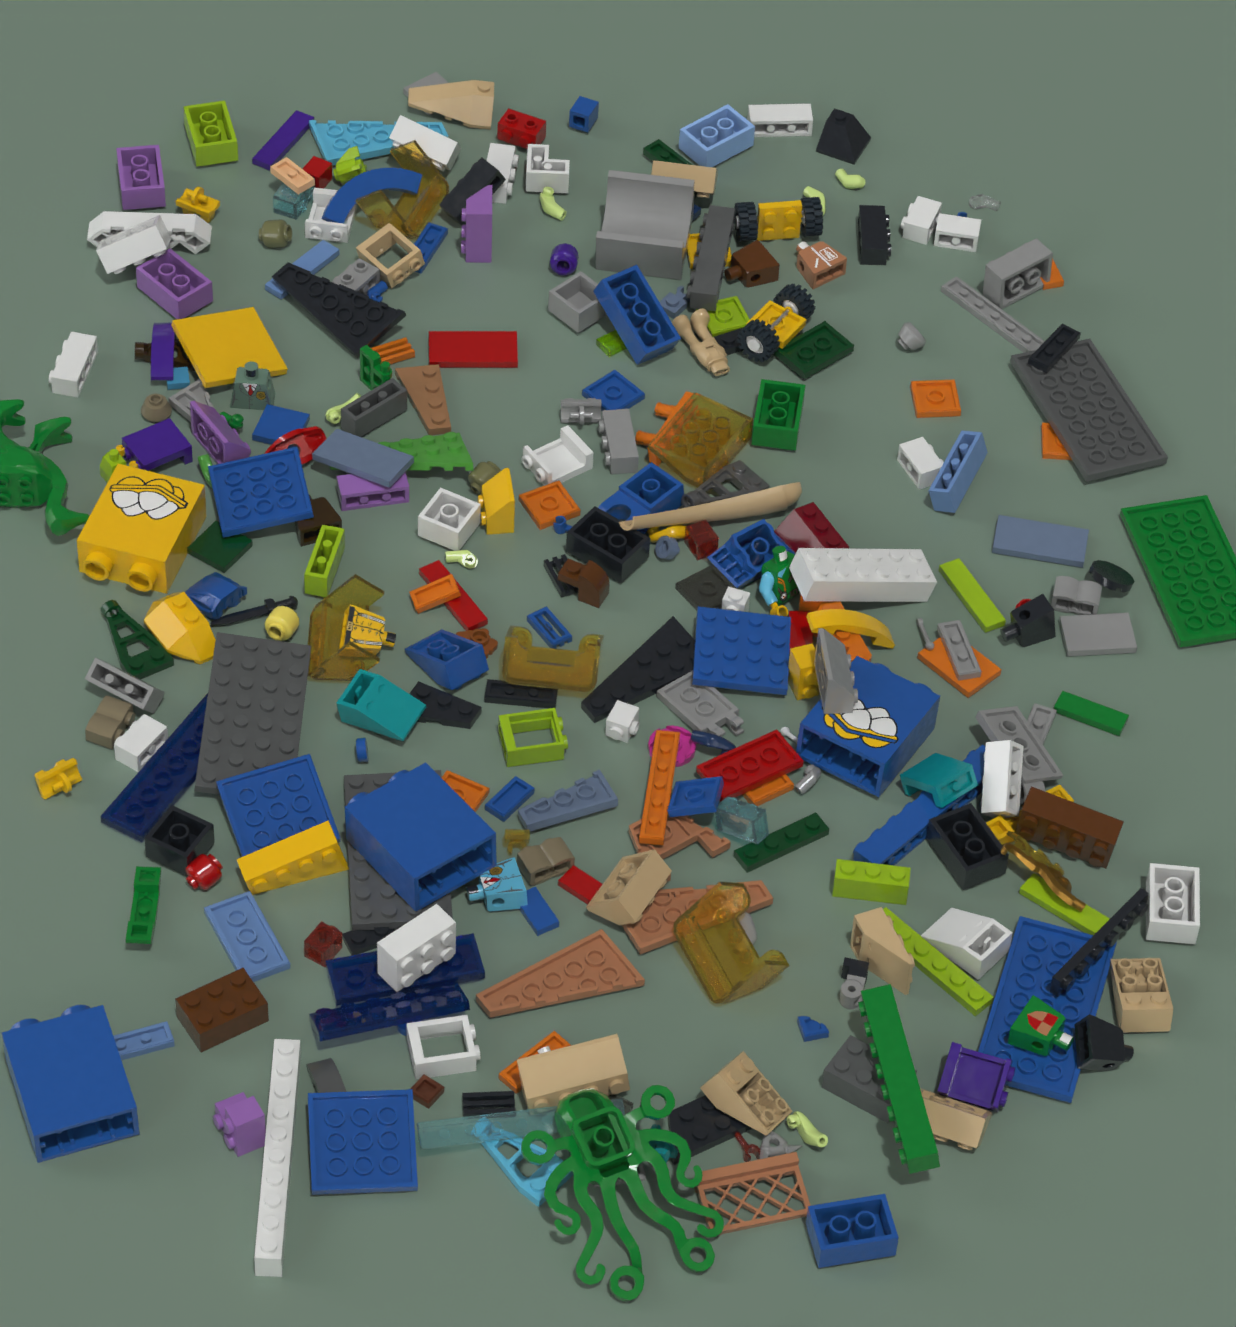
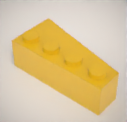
M329 820L236 859L245 883L252 895L349 870Z

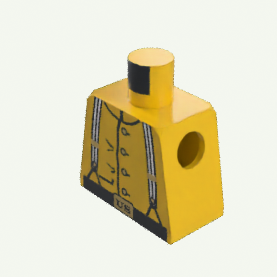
M350 604L344 612L338 654L375 656L381 650L382 645L394 646L396 633L384 631V617Z

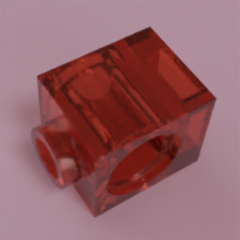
M707 520L685 527L684 543L697 561L710 556L718 550L719 537Z
M321 921L304 941V957L326 967L342 949V932L335 926H329Z

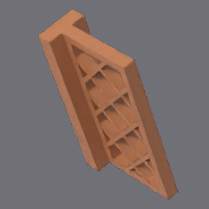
M797 1152L702 1171V1181L698 1186L694 1187L695 1193H698L701 1205L716 1210L719 1214L729 1219L721 1234L807 1217L808 1206H811L798 1166ZM794 1174L796 1184L793 1189L780 1183L783 1176ZM765 1180L773 1185L768 1194L755 1188L758 1181ZM739 1185L748 1190L742 1200L729 1193L733 1186ZM776 1187L789 1194L784 1203L770 1197ZM715 1191L722 1195L717 1205L706 1199L705 1192ZM750 1193L764 1199L758 1209L745 1202ZM793 1196L802 1201L804 1209L795 1211L788 1207L787 1204ZM725 1198L738 1204L733 1214L720 1208ZM767 1202L780 1208L777 1215L769 1216L762 1212ZM742 1207L755 1214L752 1220L743 1221L736 1217ZM704 1216L708 1229L714 1228L713 1219Z

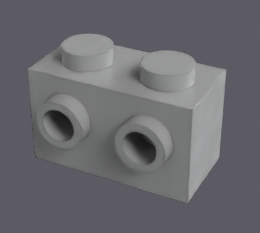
M359 258L353 264H350L339 276H336L332 283L341 284L367 295V291L380 282V269Z

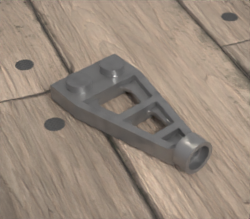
M738 460L721 468L694 491L684 494L682 496V505L686 508L765 490L770 485L741 460ZM728 479L740 490L730 492L721 483ZM713 489L719 496L711 498L706 491Z

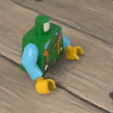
M777 546L772 550L774 558L762 565L759 591L768 607L771 606L772 608L770 615L788 616L787 607L781 604L800 593L789 569L795 554L786 551L784 546Z

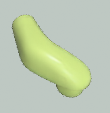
M807 186L803 191V195L807 198L819 197L824 215L826 212L824 194Z
M544 187L543 192L539 196L543 211L561 221L564 220L567 211L555 202L553 196L554 189Z
M356 393L344 404L328 409L325 415L326 419L332 424L339 423L341 420V408L360 398L361 395Z
M795 1111L793 1115L791 1114L787 1117L788 1127L791 1129L797 1128L802 1140L806 1144L816 1147L827 1145L828 1137L819 1132L803 1113Z

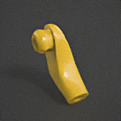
M672 525L660 531L659 527H651L647 530V533L650 537V542L657 543L658 539L662 536L673 537L676 540L689 538L692 536V529L690 526Z

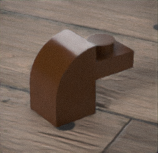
M568 558L558 573L559 581L579 588L578 601L600 608L609 594L610 581L608 575L598 564L591 560L584 565Z

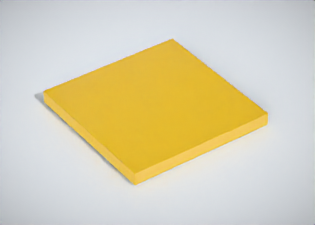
M254 307L172 320L171 326L204 388L233 384L237 368L245 367V364L250 361L256 362L260 369L269 370L271 377L287 374L288 368Z

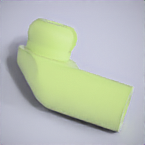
M838 169L835 173V176L847 189H857L865 186V179L860 175H848L844 169Z
M468 550L445 551L446 563L458 562L469 569L476 567L478 563L477 557Z

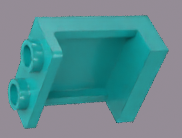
M939 753L932 754L900 774L905 795L911 796L919 790L932 793L935 805L943 808L978 786L972 764Z

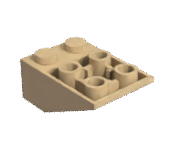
M882 907L854 915L850 947L856 958L869 962L868 970L891 984V986L904 995L909 994L915 962L912 954L907 953L904 948L901 935L895 932L891 917L889 915L886 916Z
M1110 959L1118 1027L1123 1030V1033L1170 1031L1173 1005L1161 959Z
M744 1051L700 1087L717 1109L764 1135H768L793 1112Z

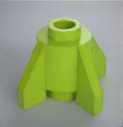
M358 146L349 148L336 163V168L333 169L336 181H340L343 185L352 178L366 172L367 165L363 163L361 158L356 159V157H360Z

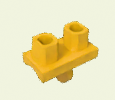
M198 186L194 191L186 188L183 195L177 198L176 206L182 208L183 214H199L200 218L209 223L214 218L215 211L220 207V201L204 195V189Z
M71 758L67 761L62 759L56 762L54 768L35 773L36 783L43 799H47L61 791L68 793L72 791V785L82 781L76 759Z

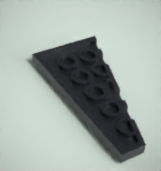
M672 616L581 702V709L593 723H596L609 716L617 700L634 705L657 694V690L693 670L695 640L677 619Z

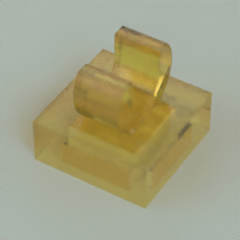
M505 829V843H509V854H512V847L515 844H519L522 849L527 847L526 843L530 841V830Z

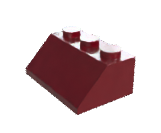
M814 502L794 509L774 530L795 553L798 548L849 549L848 544Z

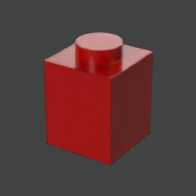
M313 156L302 168L315 179V185L309 188L311 191H314V187L324 189L332 180L331 162Z

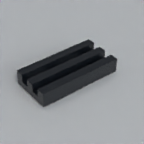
M565 554L561 555V559L553 557L550 562L548 559L544 560V567L561 598L576 594L579 590L578 587L574 588L567 583L565 585L568 590H565L553 567H556L558 572L561 570L562 565L568 559Z
M514 1091L462 1093L463 1119L516 1117ZM494 1107H510V1108L494 1109ZM468 1108H484V1109L468 1110Z

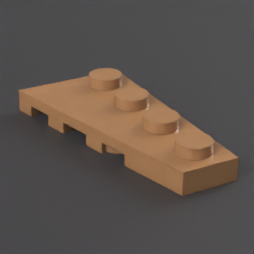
M439 364L395 368V376L400 380L402 386L407 389L410 403L413 408H416L418 417L428 435L451 432V423Z

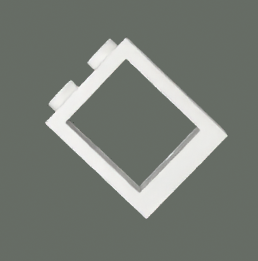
M468 1015L406 1023L407 1043L415 1080L420 1079L423 1074L431 1078L476 1071V1060L481 1059L479 1045H474L473 1040L476 1039L474 1024H469ZM463 1034L467 1052L424 1058L421 1045L422 1039Z

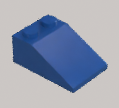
M443 629L405 648V653L438 685L450 690L460 688L462 684L479 678L482 673L489 670L482 644Z

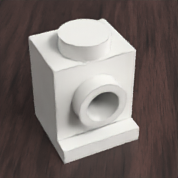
M728 586L722 599V609L749 612L750 592Z

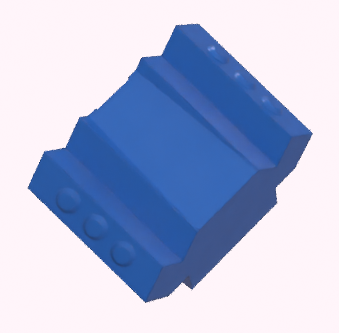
M762 519L731 535L723 546L707 558L736 588H742L749 582L762 578V565L774 558L772 552L774 547L784 546L786 551L793 554L796 553L774 532L772 525L767 523L765 519Z

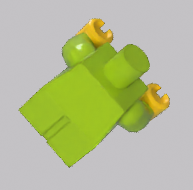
M122 445L116 446V449H111L102 457L100 475L107 483L117 464L127 465L126 461L122 458L125 455V448ZM136 461L129 463V466L138 468Z

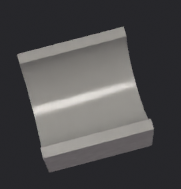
M609 170L602 230L597 231L596 270L621 272L638 265L645 276L682 280L694 213L695 180Z

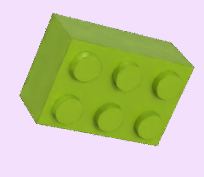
M225 100L183 106L184 126L196 167L238 161L237 138Z

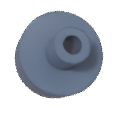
M662 536L656 543L655 551L659 558L671 560L679 553L680 548L675 538Z

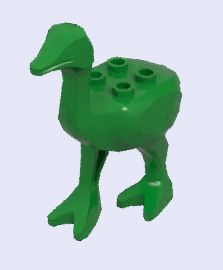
M20 399L1 400L0 506L15 508L41 506L48 499L45 508V519L52 533L57 536L64 535L73 528L86 524L89 518L88 514L78 513L63 507L68 491V482L61 469L51 459L41 454L43 449L50 445L72 442V435L64 432L71 425V418L59 417L36 424L34 440L30 447L20 446L3 433L2 427L5 425L22 426L26 423L25 417L16 413L23 408L24 401Z

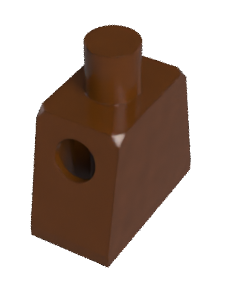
M756 240L732 254L731 267L725 269L724 274L729 282L738 279L744 287L750 288L778 281L780 264L761 242Z

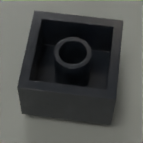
M171 805L145 837L146 857L188 876L185 870L186 867L198 855L206 854L215 843L214 824Z

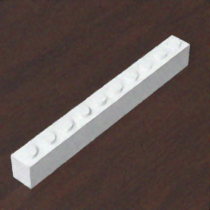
M274 1039L254 1256L255 1276L282 1277L301 1063L300 1040Z

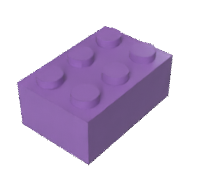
M159 145L116 148L123 210L166 207Z
M170 248L164 254L136 267L137 287L176 319H183L213 301L212 281Z

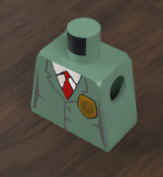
M253 361L247 362L245 367L237 368L230 408L264 410L267 404L274 406L275 390L269 370L258 368V364Z

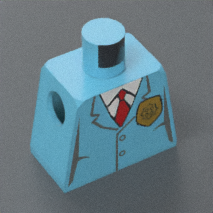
M515 857L499 862L497 866L479 875L478 885L466 887L469 901L483 899L486 909L490 912L520 909V906L528 905L527 890Z

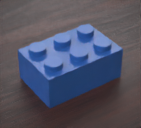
M885 1194L808 1206L806 1227L818 1268L896 1255L899 1237Z

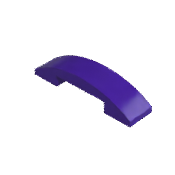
M154 323L151 380L174 379L176 334L171 326L172 323Z

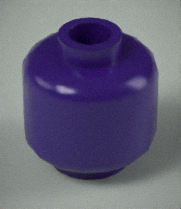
M566 243L555 246L550 257L552 270L563 276L573 273L578 265V251L575 247Z

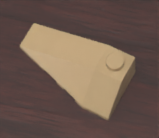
M469 80L409 88V107L430 114L439 113L444 115L447 120H459L463 122L464 126L470 128L491 129L494 82Z

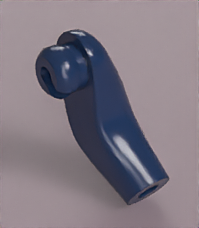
M694 730L691 735L692 742L706 747L722 749L720 755L736 748L729 740L712 733Z

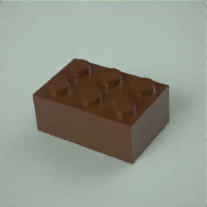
M244 968L175 998L177 1018L200 1052H204L269 1021L268 1002Z

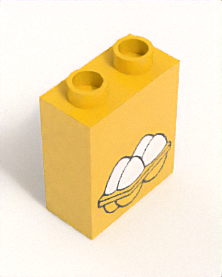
M117 464L77 538L79 572L85 573L94 580L110 579L129 584L138 591L147 592L153 590L167 594L188 554L187 547L194 542L207 517L205 485Z

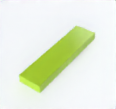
M960 558L939 565L941 575L985 633L1005 626L1006 619Z
M1035 873L1020 887L1019 894L1084 933L1094 935L1110 919L1087 904L1081 912L1069 906L1049 888L1043 878Z

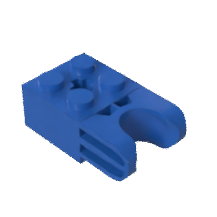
M651 462L621 484L619 490L602 502L598 508L618 520L626 521L633 520L634 516L676 510L682 506L684 486L683 483ZM649 528L636 530L645 534Z

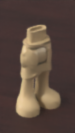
M706 309L696 310L692 314L690 321L686 315H679L674 318L672 324L679 336L690 345L691 353L697 357L699 362L709 372H713L715 376H720L730 371L724 348L717 343L715 337H712L707 329L710 315ZM693 331L699 336V338H700L703 342H699V341H698V339H697L696 336L694 335Z

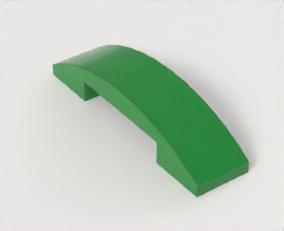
M136 866L134 895L130 921H128L126 943H152L159 904L161 867Z

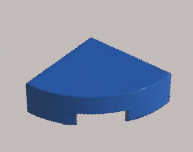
M798 1016L797 1023L804 1042L829 1037V1031L823 1023L820 1024L817 1021L811 1020V1017Z

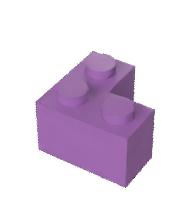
M241 1092L215 1103L214 1124L218 1130L222 1129L227 1147L229 1149L233 1148L237 1157L265 1146V1114L254 1096L247 1098L244 1092Z

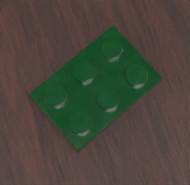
M824 321L792 339L783 349L779 347L775 355L800 377L806 379L853 352L854 344Z

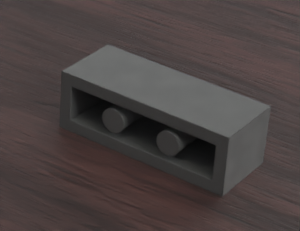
M393 378L341 408V428L345 432L362 437L407 410V389Z

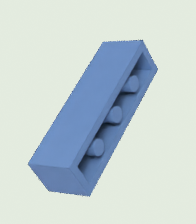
M960 432L928 490L934 511L956 512L988 453L982 432Z

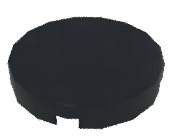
M1093 561L1089 569V573L1093 574L1094 580L1110 590L1116 591L1117 588L1122 589L1121 592H1128L1134 583L1133 577L1126 570L1107 561Z

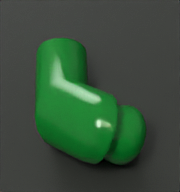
M224 411L220 413V415L226 418L228 425L232 429L239 430L243 427L244 418L242 415L234 414L231 416Z

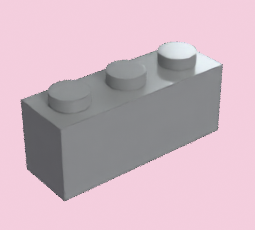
M629 409L602 411V420H598L599 434L603 433V436H601L602 450L606 449V452H604L605 465L609 466L611 475L637 473L639 456Z
M98 658L94 659L85 677L87 681L151 713H155L165 693Z

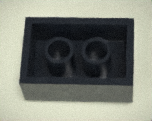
M594 506L567 531L566 551L586 563L589 560L595 562L608 576L622 583L649 557L650 537L637 530H624L619 524L622 521Z
M972 803L929 819L926 838L963 890L1006 873L1009 854L1003 855L1000 852L1003 846Z

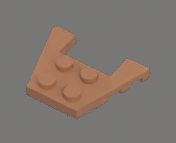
M668 814L664 845L639 843L642 819L629 825L628 832L636 852L641 853L655 849L662 859L696 841L712 858L728 850L731 844L727 838L723 837L721 839L714 835V831L710 828H702L694 823V819L689 816L669 817ZM671 874L667 877V882L671 880Z

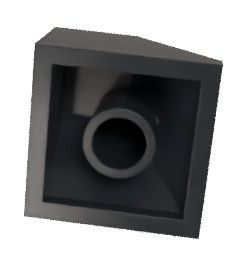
M834 108L825 122L816 152L855 165L869 144L871 136L853 114Z

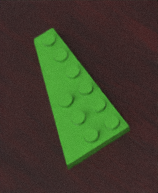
M447 432L444 435L438 436L425 435L418 439L404 438L397 442L378 443L414 456V463L407 470L429 471L433 467H441L445 471H453V467H465V471H474L473 461L460 433ZM329 466L331 470H339L337 468Z

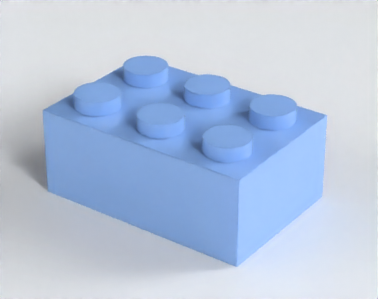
M727 104L681 128L679 149L699 166L714 167L753 146L755 126Z

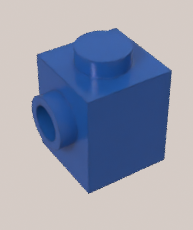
M579 96L569 112V127L589 132L598 119L599 102Z

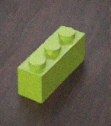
M322 525L304 573L305 594L328 597L345 549V529Z
M837 859L832 897L906 905L911 868Z

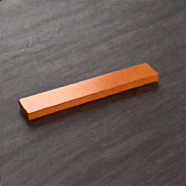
M656 730L639 843L664 845L668 820L667 810L672 794L680 732Z

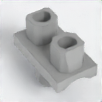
M565 398L561 400V423H579V425H584V423L598 422V420H601V399Z

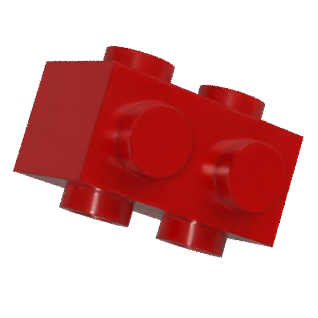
M509 108L498 122L497 139L528 149V144H541L546 137L545 120Z

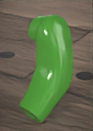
M209 454L199 456L198 461L205 481L213 490L208 466H212L213 463Z

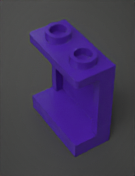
M170 418L122 437V446L125 448L124 460L129 462L136 461L139 469L149 471L177 458H180L184 465L193 462L192 445Z
M952 1042L938 1087V1094L998 1112L1000 1106L1005 1107L1008 1092L1004 1090L1007 1081L1012 1082L1016 1067H1012V1059H1001L964 1048L961 1044Z

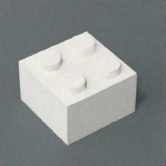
M440 487L418 516V536L451 550H460L480 524L481 504Z

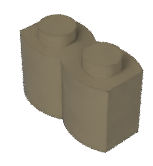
M106 695L86 726V740L113 749L116 739L122 736L126 728L131 726L135 720L133 704Z
M561 837L548 838L540 845L524 847L517 853V865L530 885H538L552 877L562 876L575 864V857Z

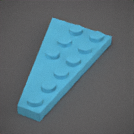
M309 120V127L324 160L331 162L332 166L336 165L349 148L358 146L360 157H356V159L361 158L362 160L401 152L395 149L392 145L393 142L389 138L396 125L395 121L394 125H384L383 121H349L347 124H336V120H328V124L316 123V120ZM416 122L448 137L442 122Z

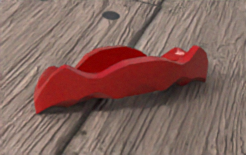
M318 426L295 429L279 437L264 454L288 449L289 445H295L299 449L301 464H305L312 460V453L327 438L324 431Z

